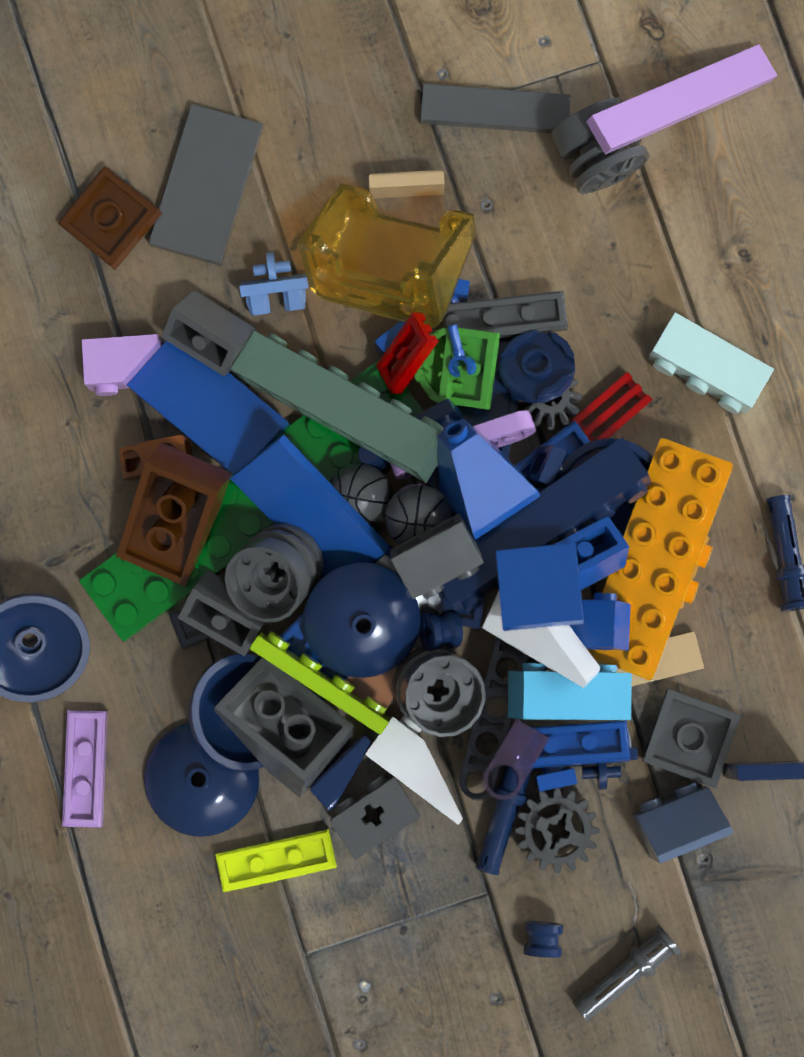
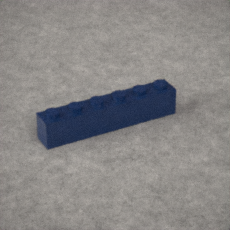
M621 437L539 492L540 497L478 539L473 537L482 554L484 563L478 566L479 570L472 576L463 580H458L456 577L443 584L442 592L451 606L458 612L463 609L471 611L485 601V594L496 587L499 590L496 551L553 545L586 528L593 522L595 523L607 516L611 518L615 514L614 508L626 500L628 503H632L648 492L647 486L652 484L650 476L624 438Z

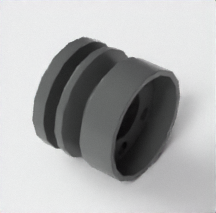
M619 97L608 98L581 109L561 122L552 131L551 138L561 158L565 160L577 158L569 166L568 172L571 177L577 178L574 185L580 194L592 193L611 187L629 177L649 160L650 155L646 147L639 146L642 139L605 155L586 122L592 115L622 103L623 100Z
M288 523L270 524L259 530L228 563L224 579L228 596L236 608L249 618L261 622H279L290 616L297 609L316 583L322 578L324 568L322 552L314 538L302 528Z
M424 647L412 651L397 666L392 680L393 698L399 710L425 733L438 737L456 736L471 728L481 716L486 701L485 684L478 670L464 658L442 647L436 651H427ZM437 681L441 684L440 689H434L431 694L427 691L428 686H434Z

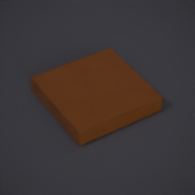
M104 166L60 219L58 224L112 269L116 270L162 215V212Z

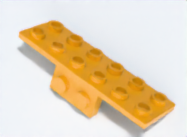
M664 438L659 440L647 472L652 484L647 486L648 492L636 501L623 536L629 545L626 565L624 568L608 576L602 592L617 594V601L631 604L629 651L588 650L594 659L608 665H617L618 669L647 680L654 678L679 609L684 607L685 602L692 604L700 584L694 581L699 566L706 568L713 547L707 545L710 539L707 535L733 469L731 462Z

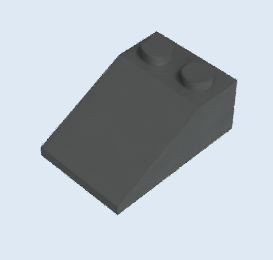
M263 657L214 707L216 714L267 771L299 798L347 747L354 729L353 724L298 680Z

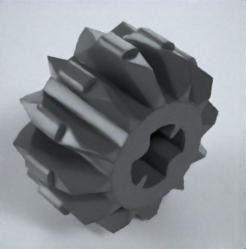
M573 379L570 387L561 396L554 399L558 403L557 405L554 401L551 403V406L544 403H528L518 400V403L529 405L522 411L526 410L531 415L533 413L536 415L533 420L535 428L544 419L546 420L547 430L552 431L555 426V419L561 426L565 427L569 423L566 414L577 416L579 409L572 403L581 401L582 394L570 392L578 384V381Z

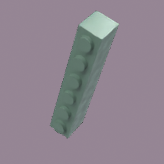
M256 331L252 333L230 368L243 382L427 483L438 465L437 435L442 433L443 426L426 416L422 420L411 416L412 410L395 399H392L390 403L385 402L379 398L380 393L366 383L361 382L359 386L348 382L350 377L332 365L329 366L328 370L317 365L319 360L305 350L299 349L298 353L287 348L289 344L273 333H269L268 337Z

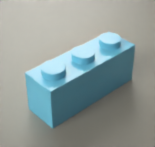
M523 663L522 671H508V718L631 720L632 673H617V665H599L600 670L598 674L582 688L557 672L546 671L544 664Z

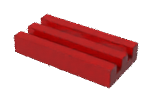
M412 312L376 365L390 393L402 394L438 343L435 335H429L432 331L431 326L423 324L426 320L423 313Z
M629 372L624 374L571 420V422H577L590 442L610 438L653 400L642 391L643 388L638 383L634 382ZM624 385L630 389L587 427L582 424L588 416ZM634 396L638 398L639 402L600 436L595 438L591 434Z

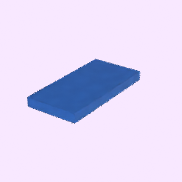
M168 341L158 349L127 384L142 400L226 471L231 472L232 476L237 470L272 444L289 426L286 419L233 375L228 373L225 377Z
M284 434L237 470L230 478L273 524L288 523L300 527L314 538L322 552L324 562L323 575L344 564L373 562L385 554L389 548V545Z

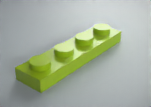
M270 631L268 636L261 632L249 649L379 735L382 734L390 720V717L385 714L387 707L371 696H367L365 700L352 692L355 688L354 685L335 674L333 679L320 671L322 665L311 656L302 653L301 657H298L287 649L290 644L274 632Z

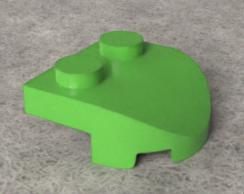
M448 328L436 330L432 335L437 337L438 343L416 372V381L421 384L428 397L439 403L449 398L455 405L490 409L500 333L458 328L465 356H470L475 360L476 371L473 375H469L466 363L461 360L458 365L460 377H454L449 372V363L454 356Z

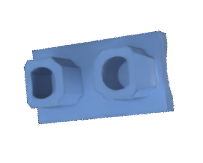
M274 251L266 252L267 263L253 265L254 276L269 274V278L243 281L239 286L241 297H246V303L251 316L271 313L269 293L283 292L285 311L305 309L306 289L309 288L307 273L278 277L277 273L291 272L290 260L276 262Z

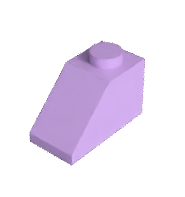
M158 334L82 340L84 385L90 391H95L97 396H113L118 394V389H128L127 384L163 345L162 340Z

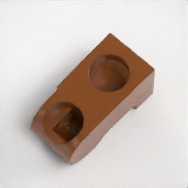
M176 435L139 442V444L118 449L123 480H140L145 461L161 443L193 456L190 439L184 435Z

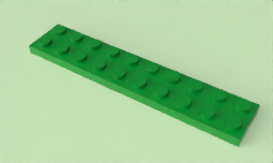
M380 360L350 381V383L359 386L361 382L368 384L380 393L379 398L387 403H390L392 399L403 403L412 410L410 415L413 417L424 411L407 388L404 389L402 394L390 393L376 366ZM305 415L288 426L280 435L284 434L328 482L341 467L350 463H362L358 456L359 445ZM230 479L222 505L186 587L116 557V554L80 579L79 583L122 642H127L189 596L194 586L207 570L217 575L227 568L233 556L259 530L273 523Z

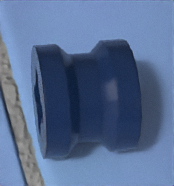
M445 610L441 615H436L433 612H426L421 615L419 634L423 647L427 651H436L443 645L448 648H457L461 645L463 625L456 610Z
M525 921L528 942L523 946V954L544 958L562 957L559 936L563 934L564 925L547 921Z

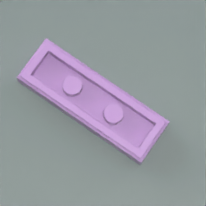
M67 710L63 827H103L108 711Z

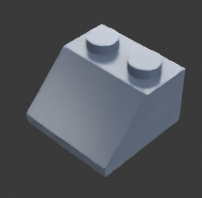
M692 782L675 789L676 796L662 802L659 796L638 805L641 811L632 814L651 859L661 864L734 834L730 823L709 787L703 785L697 787L696 782Z

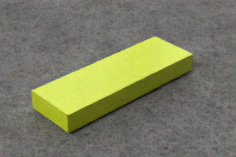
M329 829L215 854L223 892L337 868Z

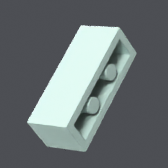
M676 312L668 322L648 359L654 362L653 367L659 372L668 376L678 375L687 381L686 386L701 395L711 394L720 400L718 404L722 408L734 414H738L739 411L746 414L753 407L774 371V368Z

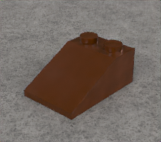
M161 443L145 461L116 557L186 587L222 505L232 473Z

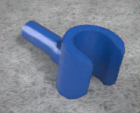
M457 324L448 325L454 356L449 363V372L454 377H460L458 365L463 360L467 365L468 374L473 375L476 371V362L472 357L465 356Z

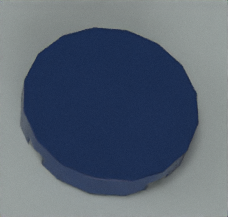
M538 330L527 331L514 337L504 347L499 365L500 377L506 390L518 400L528 403L548 402L561 396L570 387L576 373L574 353L568 342L557 333L547 331L548 333H538Z

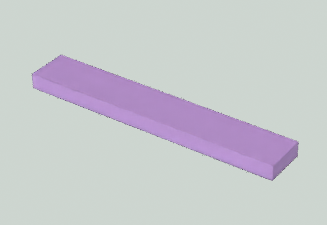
M758 44L592 115L586 122L606 155L765 85L778 75Z

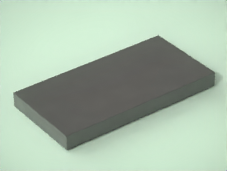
M191 104L159 208L162 215L155 222L149 240L151 247L222 266L264 127L262 123Z

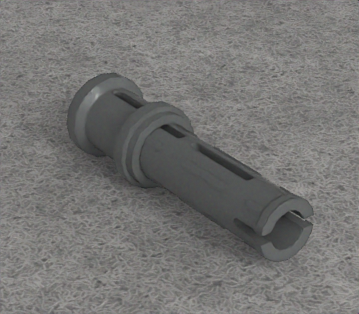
M660 925L655 927L656 932L640 946L633 945L628 952L629 957L603 977L577 1001L573 1002L576 1009L587 1022H590L595 1015L619 998L621 994L644 975L647 978L649 976L653 977L656 974V968L673 954L678 956L682 953ZM660 944H663V947L660 950H658L651 957H648V954L650 952H652ZM633 966H638L631 974H628V971ZM620 977H623V980L619 984L612 988L602 998L597 1000L598 995H600L604 990H606Z

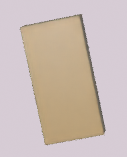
M442 170L369 175L370 199L444 195L445 182L444 171Z

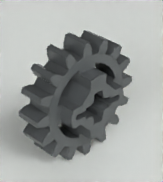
M559 788L553 789L552 797H548L544 791H538L540 801L535 803L527 799L526 804L530 808L529 812H518L517 814L518 817L524 820V826L515 827V832L524 834L525 838L518 842L517 845L520 849L529 847L530 851L526 859L531 862L537 857L540 858L539 869L543 871L549 863L553 864L555 873H560L562 864L565 863L572 871L576 870L574 860L579 857L587 862L589 858L584 852L587 847L590 849L597 848V845L590 840L591 835L600 833L599 828L590 826V821L594 820L597 815L595 812L585 813L584 809L588 804L586 799H582L578 803L574 802V791L570 790L565 798L561 797ZM559 804L556 811L550 815L543 817L537 814L546 806ZM573 810L581 820L582 833L576 831L571 822ZM562 819V827L567 830L564 837L558 835L552 841V833L547 828L549 824L556 825ZM531 827L539 830L542 835L543 843L541 850L536 847L532 839ZM568 844L576 846L568 854L555 856L559 848Z

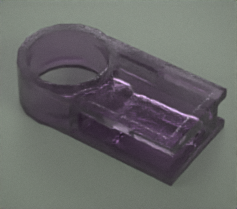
M516 719L491 763L484 771L482 780L486 793L497 800H508L516 796L549 738ZM499 765L509 766L517 776L515 790L507 795H497L488 786L487 777L489 772Z

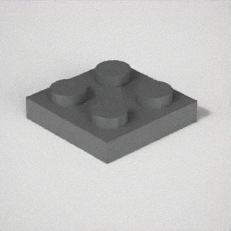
M666 689L641 761L716 788L741 715Z

